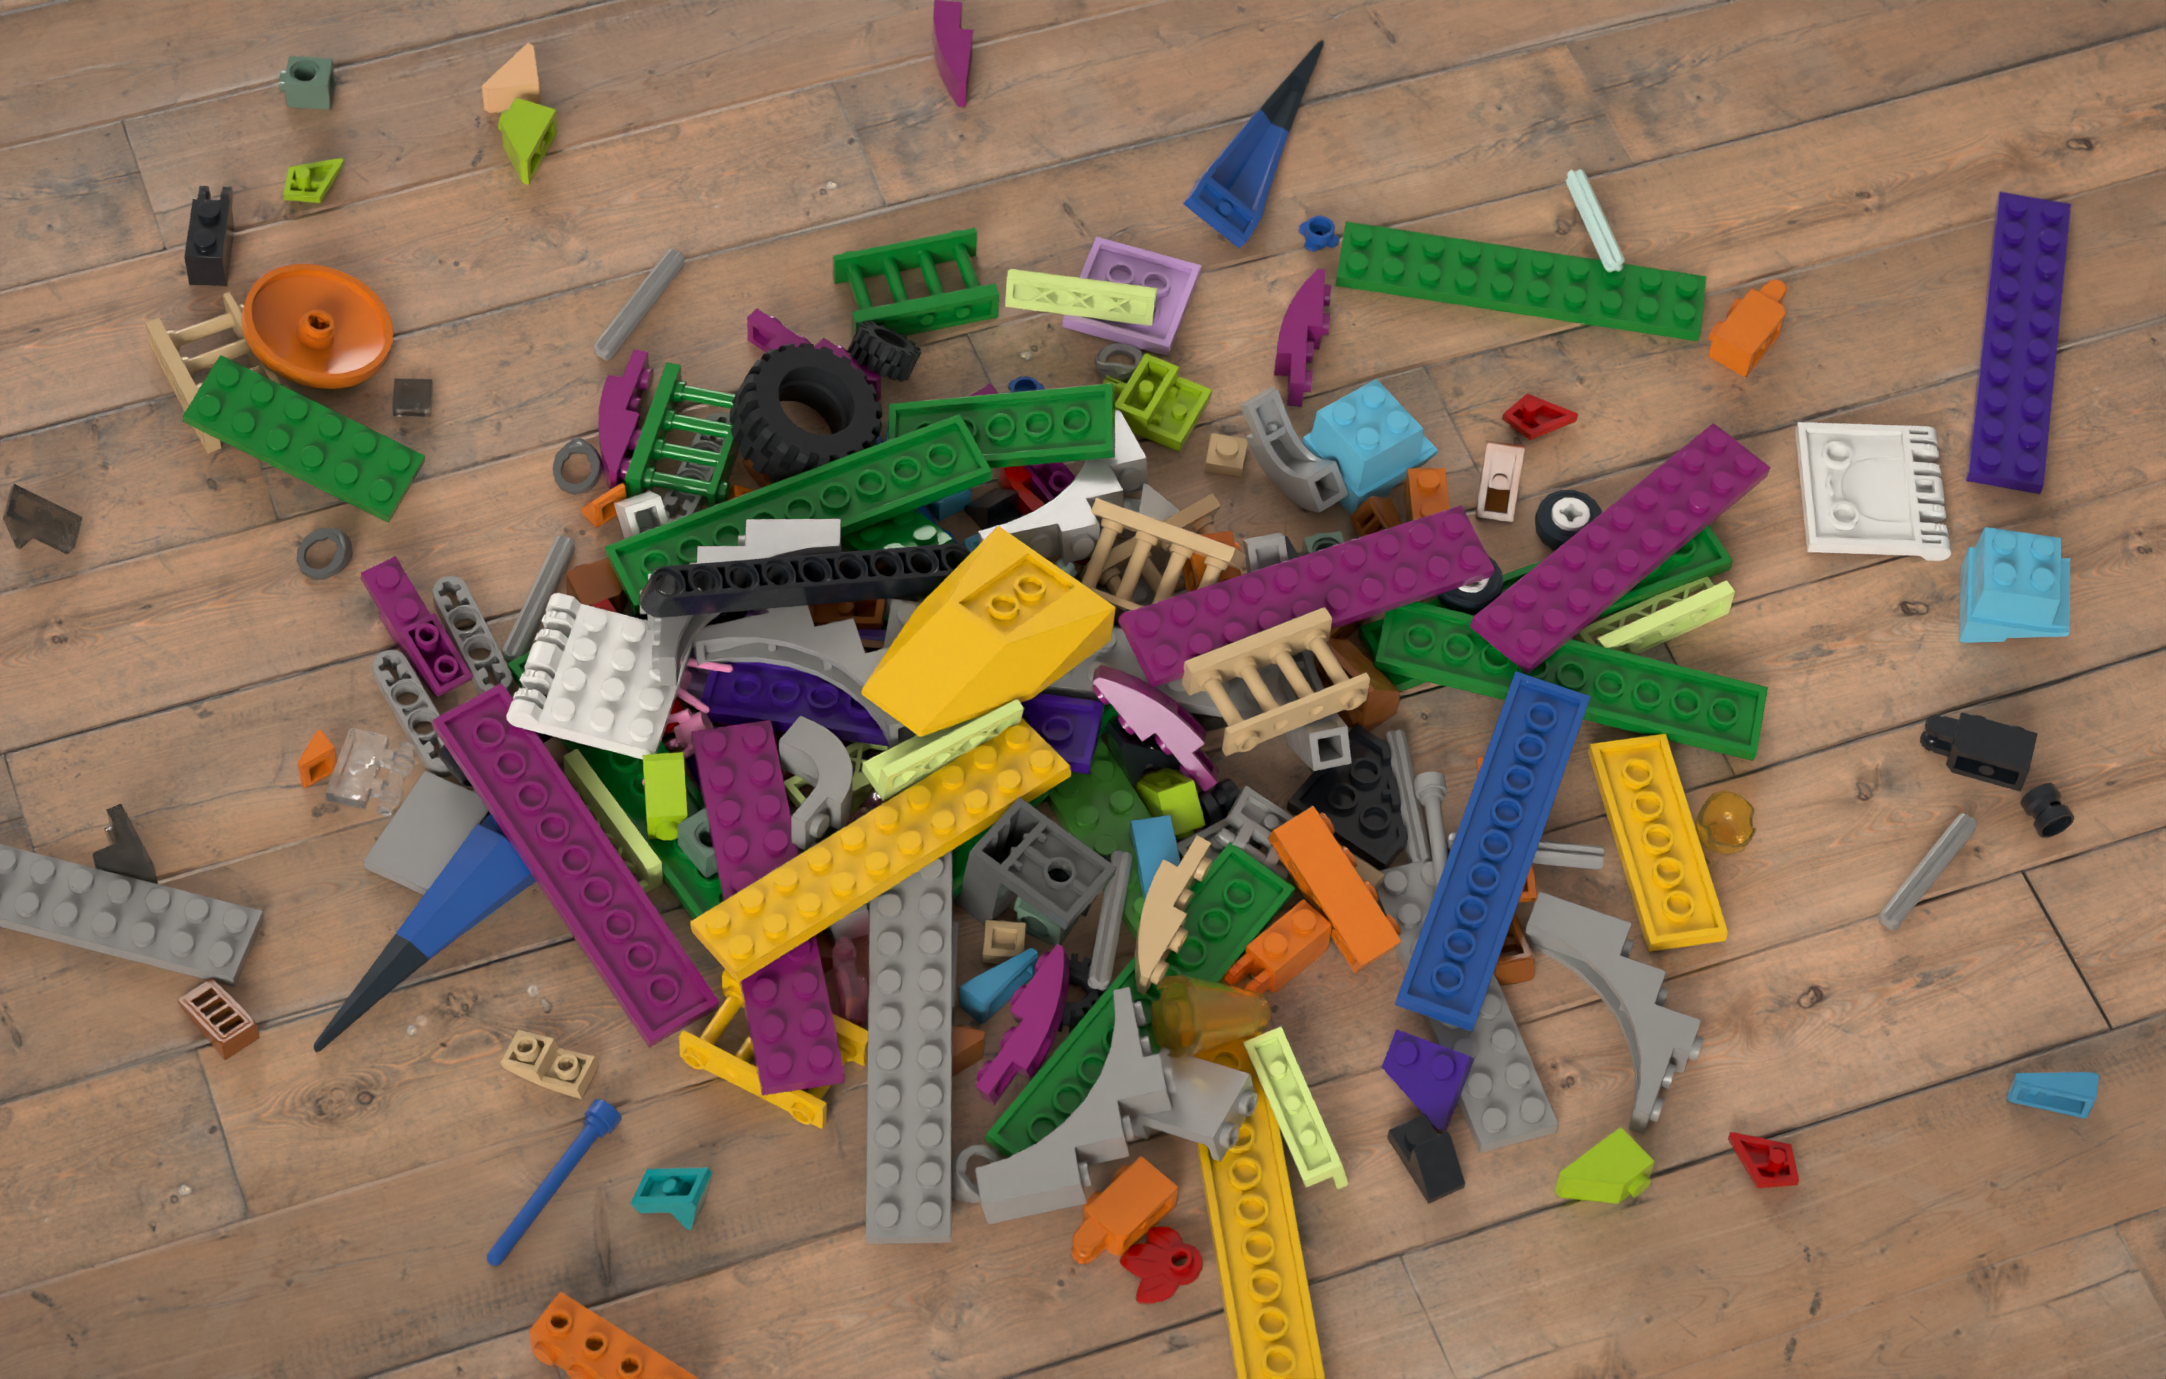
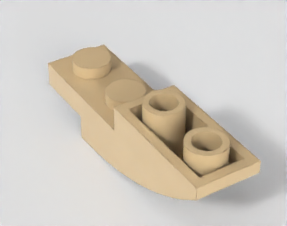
M1198 835L1178 867L1163 859L1146 895L1135 948L1137 992L1145 995L1151 983L1157 986L1160 984L1169 967V963L1165 962L1171 950L1176 953L1180 951L1188 936V931L1184 929L1187 916L1184 911L1193 896V891L1189 889L1196 879L1200 882L1203 881L1213 860L1208 858L1211 842Z

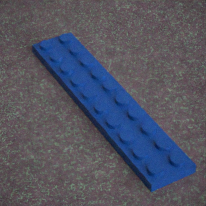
M1517 671L1515 672L1395 1003L1396 1006L1473 1032L1591 696Z

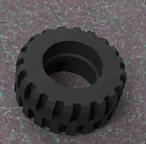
M800 343L798 348L794 344H786L780 346L778 350H769L763 354L760 360H756L732 401L733 406L730 410L729 420L731 425H733L731 429L735 443L740 442L741 444L738 450L745 460L750 459L752 461V468L759 475L762 473L766 474L771 478L769 481L772 483L873 447L881 433L882 422L880 419L883 414L880 402H875L878 395L873 384H867V375L860 368L856 370L850 365L852 362L844 355L840 358L832 354L833 350L823 346L821 349H816L814 344ZM794 401L813 408L826 420L832 434H814L798 427L787 417L780 402Z

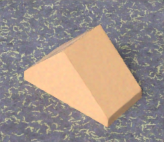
M527 43L482 85L484 110L489 113L503 112L505 109L509 110L515 97L540 105L539 81L533 45Z

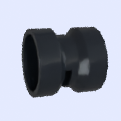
M1226 778L1216 783L1211 791L1204 792L1202 790L1197 792L1205 821V826H1203L1205 829L1227 817L1240 793L1239 788L1231 779Z
M2045 783L2033 788L2025 794L2020 802L2025 813L2035 819L2033 825L2042 838H2049L2063 832L2075 819L2069 807L2061 804V794L2053 783Z

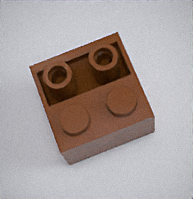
M1329 638V641L1326 643L1349 679L1366 672L1370 677L1367 700L1353 710L1344 709L1337 712V714L1347 727L1353 728L1358 724L1370 732L1397 714L1401 692L1349 640ZM1315 655L1314 664L1324 689L1333 686V682Z

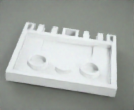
M1797 423L1795 436L1807 552L1921 556L1928 561H1942L1950 557L1951 547L1947 526L1939 524V522L1946 518V511L1944 510L1943 482L1940 478L1941 469H1939V464L1932 463L1939 458L1937 433L1934 428L1928 426Z
M561 593L552 594L546 607V614L541 621L543 622L544 629H541L535 637L536 642L532 645L525 664V672L520 678L523 688H519L514 694V701L511 702L506 716L507 721L519 728L643 759V755L657 754L693 649V642L681 663L677 686H661L660 669H652V645H660V641H654V630L648 629V621L584 605L573 596Z

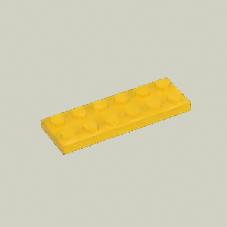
M1666 734L1590 744L1588 755L1648 952L1726 941L1728 930Z

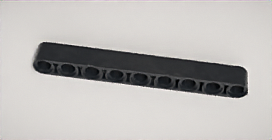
M951 543L663 566L657 568L652 573L639 596V602L647 614L663 618L930 595L969 556L971 551L961 544Z

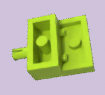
M1146 353L1127 383L1107 375L1102 384L1113 383L1115 395L1119 396L1115 402V410L1121 411L1131 431L1179 452L1212 396L1211 389L1179 377L1178 366Z

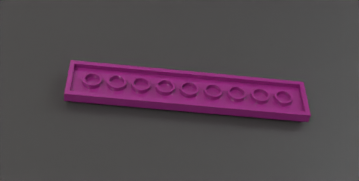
M1712 423L1472 618L1470 627L1529 674L1768 476L1771 467Z
M1462 505L1122 613L1118 621L1150 687L1154 688L1183 678L1185 672L1184 661L1324 607L1327 609L1332 617L1331 629L1490 578L1495 572V568Z
M500 683L433 719L432 727L646 1045L650 1048L718 1009L720 1002L536 732L513 726L507 721L506 716L511 702L514 700L504 685Z
M771 720L691 731V740L723 901L799 855L797 846L792 843L791 815ZM815 935L739 982L762 1096L844 1083L845 1074Z

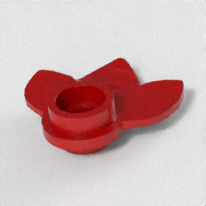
M1165 1226L1149 1228L1148 1243H1139L1131 1246L1119 1259L1121 1266L1126 1271L1141 1278L1136 1293V1301L1143 1304L1157 1303L1170 1299L1177 1291L1179 1285L1193 1283L1199 1277L1203 1268V1258L1199 1250L1193 1245L1183 1243L1179 1232ZM1187 1258V1262L1184 1265H1174L1177 1261Z

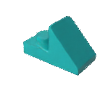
M708 1167L647 1169L630 1204L639 1213H671L687 1230H692L707 1198L713 1172Z

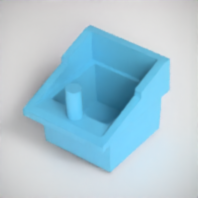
M1377 379L1317 411L1312 432L1304 436L1302 441L1305 447L1315 456L1321 459L1336 461L1349 494L1339 502L1351 515L1369 497L1385 498L1390 494L1392 488L1406 479L1408 468H1420L1437 455L1438 449L1423 435L1424 428Z
M1985 527L1975 548L1968 547L1960 568L1959 642H2005L2006 638L2068 636L2070 633V558H2061V538Z

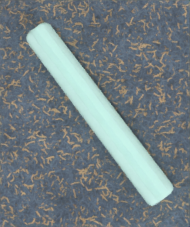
M1581 169L1569 171L1566 184L1604 268L1608 272L1614 270L1621 271L1623 269L1622 264L1625 261L1624 256L1586 173Z

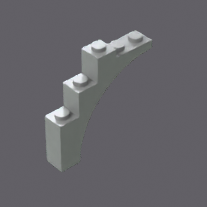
M1115 410L1114 458L1085 460L1083 468L1074 481L1055 499L1032 513L998 526L1044 558L1060 555L1064 563L1091 558L1100 536V523L1102 521L1091 513L1095 499L1098 498L1124 508L1123 494L1142 491L1143 484H1148L1146 456L1121 411ZM997 526L978 531L979 544Z
M746 519V535L738 536V546H698L697 563L689 564L842 552L841 519ZM640 605V614H647ZM720 613L663 618L647 614L648 629L654 630V641H660V645H652V669H660L661 686H677L681 663L691 643L703 627Z
M1282 533L1243 540L1247 573L1288 561L1285 536ZM1305 650L1293 655V660L1313 692L1323 690L1324 687L1310 651ZM1280 669L1276 702L1282 706L1299 698ZM1337 713L1286 732L1287 745L1313 771L1352 763L1347 725Z
M808 605L766 609L764 614L705 626L693 641L694 655L698 666L706 662H761L780 665L816 675L843 689L864 706L881 727L890 748L917 735L861 694L863 686L889 648H881L877 651L865 653L853 618L815 627Z
M1539 892L1525 931L1530 948L1552 957L1582 978L1601 997L1616 1018L1629 1046L1635 1073V1103L1628 1129L1644 1135L1649 1120L1657 1122L1665 1101V1099L1658 1097L1661 1086L1669 1089L1675 1071L1684 1073L1688 1059L1696 1061L1704 1040L1703 1037L1697 1036L1701 1020L1663 1007L1669 989L1662 987L1666 971L1629 959L1634 945V940L1628 939L1632 923Z
M1130 987L1113 990L1115 1024L1111 1048L1101 1075L1084 1102L1061 1126L1037 1144L1007 1159L975 1168L981 1205L988 1225L1087 1204L1084 1187L1092 1186L1088 1165L1129 1157L1127 1140L1134 1139L1131 1119L1172 1110L1169 1094L1177 1092L1172 1068L1163 1069L1160 1054L1152 1055L1149 1037H1141L1139 1027L1146 1025L1142 1002H1133Z

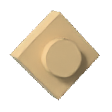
M1211 433L1204 472L1242 478L1248 445L1247 439Z
M986 920L982 963L1001 964L1024 952L1026 923Z

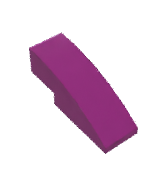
M934 0L933 48L935 61L947 91L959 107H965L972 58L973 30L961 29L962 2Z

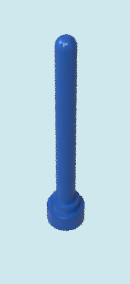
M595 1099L587 1109L583 1130L488 1252L487 1261L490 1265L498 1266L504 1261L598 1136L604 1137L606 1133H612L622 1117L612 1105L604 1100Z

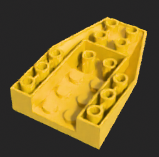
M997 526L914 610L863 686L861 694L918 736L922 737L986 715L1016 699L1021 703L1034 698L1111 641L1116 607L1003 528Z

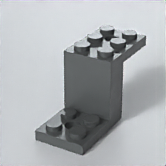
M1019 797L971 849L962 882V891L953 902L985 925L986 920L996 921L1019 896L1064 930H1067L1115 876L1117 867ZM1054 868L1063 869L1068 873L1070 879L1065 882H1056L1049 877L1048 871Z

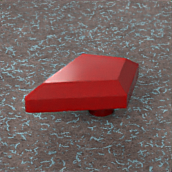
M1528 393L1502 415V419L1529 440L1572 424L1578 418L1577 413Z
M1736 1132L1729 1133L1728 1141L1756 1188L1798 1185L1799 1178L1791 1144Z

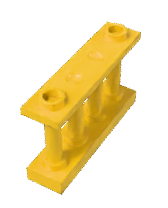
M725 969L722 973V995L726 996V1000L699 1038L684 1030L679 1035L680 1057L692 1068L697 1070L705 1069L786 1110L798 1122L806 1125L813 1124L823 1129L827 1123V1103L822 1101V1098L831 1085L809 1088L807 1092L795 1090L762 1096L757 1069L750 1064L754 1058L750 1034L735 1056L714 1046L739 1008H744L740 983ZM832 1013L843 1066L847 1061H854L865 1066L868 1061V1031Z

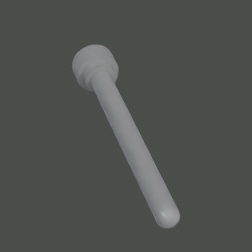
M1429 771L1415 777L1414 788L1416 798L1420 800L1422 805H1425L1437 888L1448 859L1441 803L1447 794L1445 776L1442 773Z

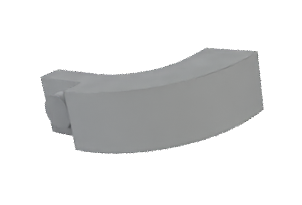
M1269 387L1240 404L1251 434L1246 436V439L1255 458L1269 479L1288 499L1306 510L1320 513L1349 495L1336 461L1321 459L1315 456L1301 442L1292 427L1277 388Z
M799 716L779 740V762L781 769L801 777L814 787L811 794L791 817L792 843L806 850L816 837L821 838L824 835L828 825L841 830L846 824L853 802V773L851 759L843 743L825 727Z

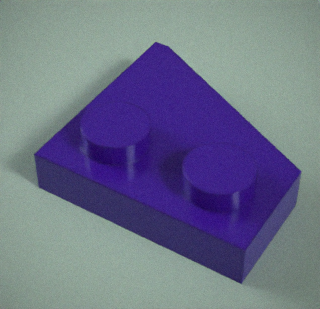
M1396 1029L1382 1068L1418 1109L1426 1115L1435 1128L1446 1132L1474 1058Z

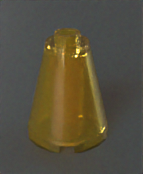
M1183 975L1167 976L1158 984L1157 989L1163 990L1160 1000L1153 1001L1151 1009L1152 1026L1156 1041L1160 1047L1167 1046L1171 1052L1167 1055L1171 1058H1186L1262 1032L1271 1015L1269 1003L1260 992Z

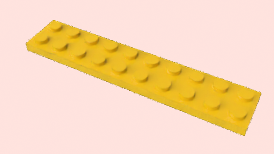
M1022 718L1018 725H1010L996 737L956 758L690 922L692 933L739 983L992 826L1019 797L1029 803L1071 777L1070 765Z
M1260 1023L1182 1030L1178 1035L1180 1053L1250 1074L1255 1093L1258 1096L1255 1111L1251 1116L1246 1117L1239 1129L1236 1144L1233 1148L1227 1150L1221 1161L1212 1159L1208 1146L1196 1142L1236 1379H1325L1280 1129L1243 1043L1262 1035Z

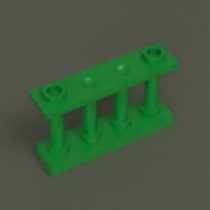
M976 228L954 230L949 233L833 255L834 284L849 282L858 307V311L852 312V338L862 321H872L876 325L880 323L885 325L887 329L892 328L896 330V333L899 335L909 336L998 318L999 292L995 283L980 286L970 258L976 256ZM956 260L966 289L945 293L935 264ZM920 268L930 296L909 300L899 271ZM885 274L894 303L873 307L864 278Z
M666 362L625 476L627 498L645 493L647 489L652 490L654 487L705 496L707 497L708 508L728 501L731 487L728 481L741 445L740 442L735 443L731 433L733 425L677 414L675 409L677 403L682 404L684 400L731 409L735 394L688 386L686 381H682L681 365ZM674 429L726 439L721 453L667 443L665 437L667 431L673 432ZM664 458L716 468L711 482L657 472L655 465L657 460L663 461Z

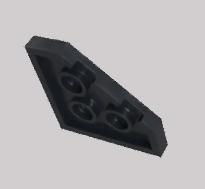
M1356 724L1348 733L1352 763L1314 771L1288 800L1287 810L1297 816L1314 806L1319 814L1323 812L1330 819L1335 833L1332 835L1340 845L1347 847L1349 851L1381 871L1387 869L1405 849L1408 836L1406 826L1403 825L1396 778L1393 777L1389 744Z

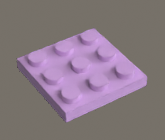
M1096 237L1080 278L1157 288L1152 326L1064 314L1062 327L1169 356L1200 277L1201 265Z

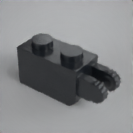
M200 186L197 199L192 201L184 255L189 285L227 286L234 237L232 187H223L220 200H211L209 186Z
M1961 712L1959 719L1947 716L1941 717L1936 714L1934 716L1931 715L1930 718L1928 717L1925 723L1926 731H1923L1921 734L1920 743L1925 749L1932 750L1933 753L1947 756L1946 765L1952 773L2021 792L2030 769L2038 733L2025 730L2020 726H2010L1988 720L1980 715H1970Z

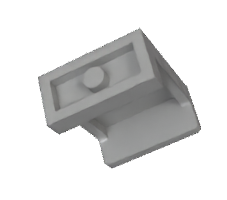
M1162 1047L1159 1054L1163 1069L1172 1068L1177 1091L1176 1093L1169 1094L1172 1110L1132 1118L1131 1123L1134 1135L1148 1139L1153 1129H1157L1204 1144L1209 1147L1212 1159L1221 1161L1227 1150L1233 1148L1236 1144L1240 1127L1246 1117L1253 1114L1257 1106L1258 1096L1255 1093L1250 1074Z

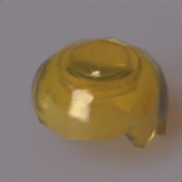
M1727 790L1712 793L1702 804L1696 817L1695 826L1699 840L1710 851L1723 855L1744 851L1756 832L1752 821L1754 807L1738 793Z

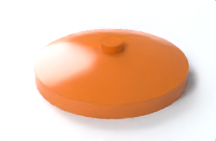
M292 264L276 268L264 274L250 288L242 310L241 325L243 334L256 357L278 375L295 383L313 388H346L368 380L384 365L393 342L392 320L381 299L373 290L357 278L327 266Z

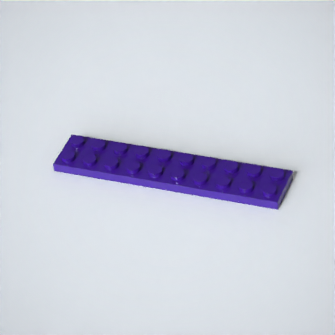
M1999 192L1996 202L1966 481L2041 494L2043 489L2071 204Z
M761 662L722 663L731 665L733 671L728 673L710 670L701 702L710 708L707 716L711 722L739 725L771 720L773 731L787 732L799 716H802L825 727L839 740L889 746L881 727L864 706L843 689L816 675L791 667ZM1041 693L1030 700L1021 702V705L1024 707L1022 718L1070 765L1071 772L1090 774L1104 716V703Z

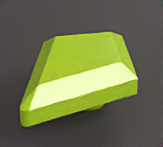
M337 158L288 167L283 199L320 203L344 167V159Z

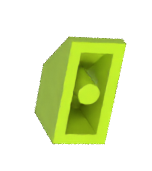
M515 97L509 110L505 109L502 112L498 129L502 131L503 148L521 182L529 185L557 135L556 109Z
M683 752L643 755L648 839H676L678 837V824L688 819Z
M1163 768L1140 777L1134 787L1136 793L1153 818L1170 815L1176 840L1187 838L1194 834L1193 829L1205 826L1194 780L1170 768Z
M1619 1127L1559 1173L1554 1192L1560 1198L1619 1204L1630 1195L1633 1198L1639 1196L1649 1187L1652 1181L1650 1175L1655 1161Z

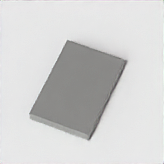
M424 771L363 860L364 868L425 895L476 824L481 825L491 813L478 794Z

